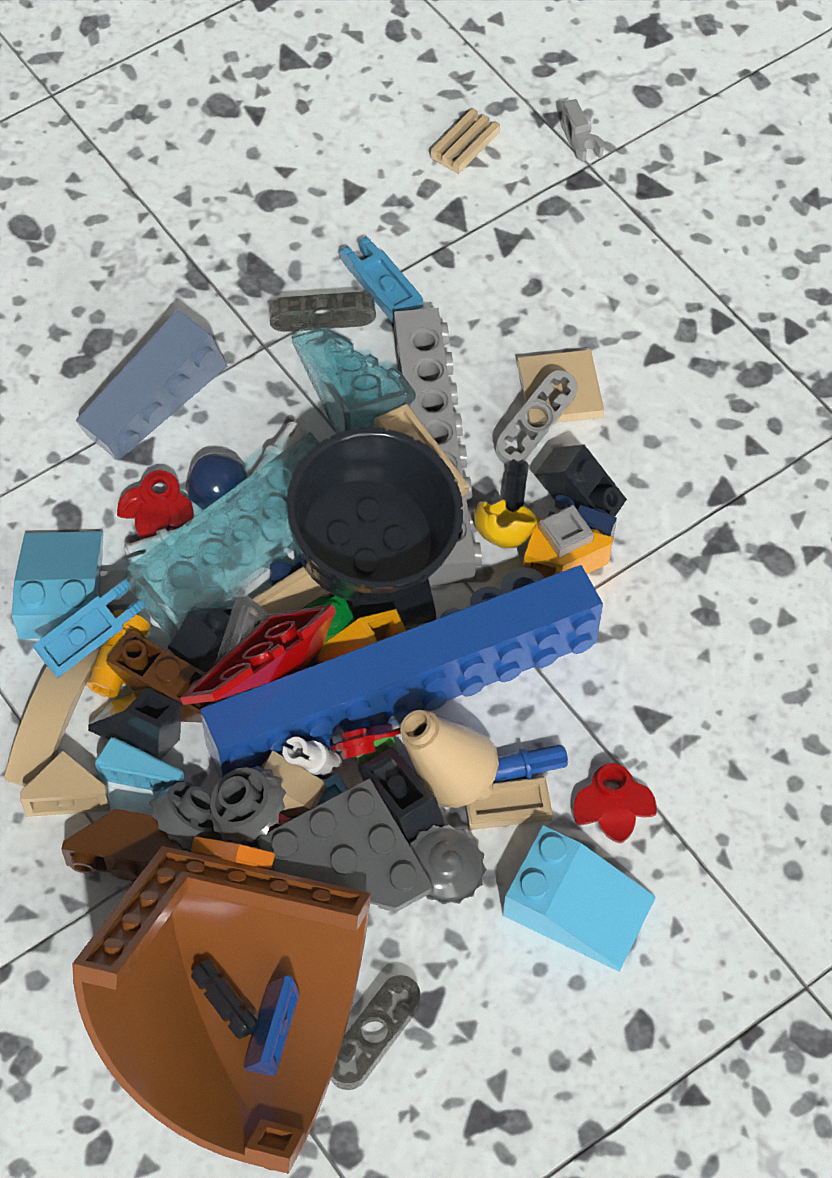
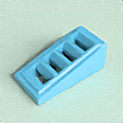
M115 737L110 738L95 762L99 779L111 783L157 792L161 790V787H169L175 783L185 782L182 770Z

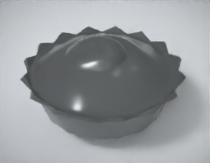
M259 766L238 768L224 775L216 784L211 794V813L209 818L213 821L214 831L220 833L223 840L231 839L237 844L244 840L253 842L258 836L267 835L270 826L278 823L279 813L285 808L283 798L286 791L281 787L282 779L274 776L272 769H262Z
M179 782L169 787H161L160 791L153 792L154 799L149 802L153 808L151 816L158 821V829L166 832L169 840L179 842L182 848L191 847L194 836L219 840L221 834L214 831L213 821L209 818L211 813V794L207 790L192 783Z
M450 824L442 827L432 825L427 831H419L416 839L409 843L410 848L434 887L433 892L426 896L427 899L437 900L443 905L450 902L460 904L464 898L473 897L475 890L483 885L482 876L487 870L483 864L484 853L478 849L477 840L468 837L464 829H454Z

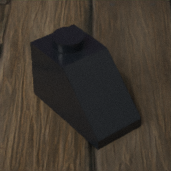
M393 746L358 767V771L364 781L369 778L371 779L408 844L416 839L419 831H427L432 825L439 827L445 825L436 797Z

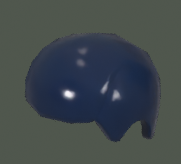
M209 453L199 457L192 465L186 490L189 499L203 510H208L211 506H222L224 509H228L231 504H234L243 497L248 477L245 467L236 457L225 453Z

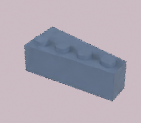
M177 309L76 419V422L86 436L119 461L228 366L211 334Z

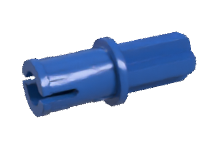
M554 745L526 751L523 747L519 748L517 753L498 756L499 766L493 783L522 777L529 779L532 774L565 768L568 766L566 749L563 745Z

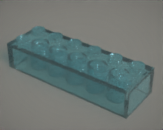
M311 432L292 444L127 567L124 580L127 579L132 585L128 589L138 601L142 599L147 605L145 609L171 640L191 610L221 607L268 571L271 563L281 561L296 549L288 525L287 491L299 462L304 456H307V453L316 444L320 443Z

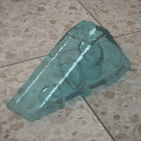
M323 327L291 336L293 346L336 433L351 429L359 430V428L373 427L374 418L404 404L410 406L415 400L416 394L414 389L400 371L393 367L386 370L378 365V358L372 354L363 356L354 350L352 342L329 328Z

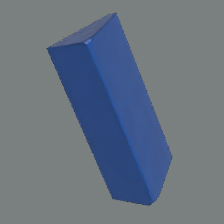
M285 975L271 982L266 988L257 1019L258 1025L253 1032L244 1062V1069L269 1076L277 1074L300 995L292 977Z

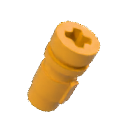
M125 610L114 611V617L117 618ZM137 614L122 625L123 629L107 640L104 646L101 647L87 683V687L94 693L107 698H116L122 684H126L107 665L106 660L130 630L145 639L147 638L151 626L147 620Z

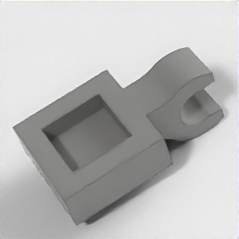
M577 99L563 102L561 127L572 150H577L576 155L578 159L586 161V149H593L598 157H602L604 142L599 136L589 133L591 132L589 114L586 111H582Z

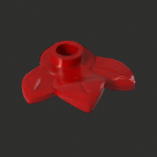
M156 470L147 474L142 480L141 486L127 490L118 503L117 516L123 519L135 518L136 531L141 539L155 536L156 531L164 528L167 529L169 525L177 529L194 522V510L191 501L179 493L180 488L175 476L164 470ZM157 483H164L167 489L161 494H156L153 492V487Z
M386 723L341 734L343 741L332 744L330 748L331 751L341 749L343 759L376 751L375 740L401 734L400 728L393 729L392 724Z
M617 763L603 765L595 771L591 785L578 792L573 808V815L577 825L598 822L605 836L620 844L624 843L633 833L636 816L642 818L653 817L657 813L656 800L652 791L647 786L634 782L630 772L624 766ZM614 781L619 785V788L616 790L609 789L605 786V783Z

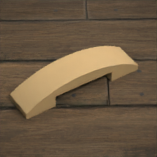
M101 648L95 649L59 678H56L48 666L46 667L18 729L6 767L5 781L27 786L59 755L58 746L84 687L87 686L92 673V667Z

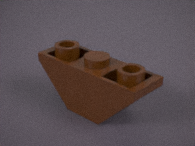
M131 630L106 660L107 665L134 692L150 688L182 703L180 697L206 674ZM228 697L217 701L183 705L182 703L181 722L202 723L200 709L225 700Z
M114 809L63 841L61 847L66 865L70 866L73 870L84 874L95 873V870L109 872L119 879L128 881L136 880L162 846L181 849L175 841L169 840L166 832L158 829V821L150 814Z

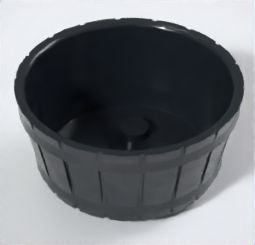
M375 427L339 432L330 436V439L326 438L316 444L307 453V456H304L292 475L293 480H290L287 491V517L298 557L304 569L317 584L331 594L347 601L362 604H379L394 601L410 594L443 565L455 547L459 538L458 535L461 532L463 523V509L461 507L463 502L458 483L454 481L453 473L443 459H439L438 454L418 439L417 441L414 440V437L390 429L387 431L385 428Z

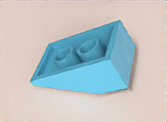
M103 531L24 533L14 578L12 619L19 639L43 638L91 600L99 596L100 571H102Z
M543 825L505 896L503 916L620 972L656 897L582 843Z

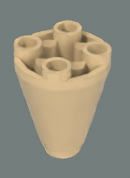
M416 710L404 718L400 727L402 741L417 776L436 797L439 806L459 808L474 801H483L491 795L499 762L496 746L487 736L429 711Z

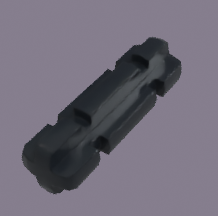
M513 459L508 462L503 500L506 501V508L511 512L519 510L524 505L529 466L525 460L516 461Z
M211 960L199 963L193 968L191 974L193 981L199 989H206V992L203 994L223 1021H230L228 1027L236 1038L243 1039L252 1034L258 1025L257 1019L249 1009L243 1010L244 1002L225 977H218L221 972Z

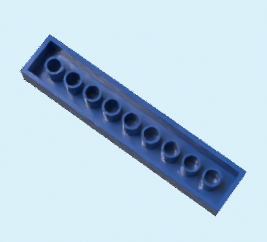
M576 566L201 708L200 712L206 747L220 779L238 768L260 767L272 750L283 756V746L290 749L294 747L286 742L292 737H300L307 742L317 741L324 744L329 751L332 744L343 741L342 733L378 724L390 723L392 726L400 724L413 711L436 710L442 707L448 700L461 695L465 697L475 695L484 686L497 681H511L519 676L521 672L533 667L544 668L554 663L559 657L572 652L580 654L589 650L597 643L603 602L583 566Z

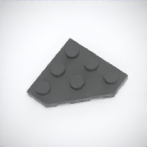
M370 778L268 832L267 835H262L256 839L259 849L275 853L272 871L371 893L370 904L378 905L380 909L396 913L432 893L434 890L432 883Z

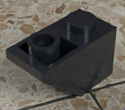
M585 444L553 448L534 474L554 500L557 495L567 496L574 502L577 510L580 505L591 509L598 508L604 510L609 515L615 517L627 500Z
M239 605L191 610L167 648L180 659L203 672H208L258 624L254 621V615L248 609Z
M144 688L112 701L88 724V731L107 740L115 737L161 760L180 740L182 703L150 688Z

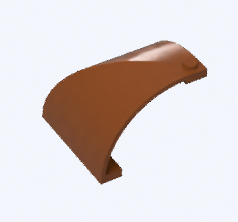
M162 846L72 963L73 985L77 1006L88 1036L106 1068L120 1086L143 1109L178 1135L219 1155L264 1167L268 1170L289 1174L318 1115L340 1052L362 961L371 893ZM205 960H211L221 972L218 977H225L244 1002L243 1010L249 1009L256 1019H258L267 986L285 975L293 978L300 995L277 1074L269 1076L244 1069V1062L253 1033L243 1039L235 1037L228 1027L230 1021H223L203 994L206 992V989H199L191 978L193 968Z

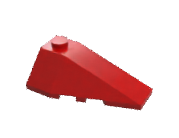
M333 604L269 614L180 697L183 705L217 701L307 669L309 667L308 663L321 651L336 613Z

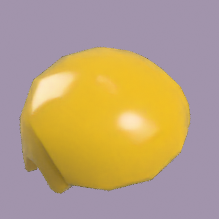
M500 500L492 505L487 502H479L474 510V523L479 534L485 540L500 548H514L522 545L532 534L538 523L537 516L529 508L523 506L519 510L511 512L506 508L505 500Z

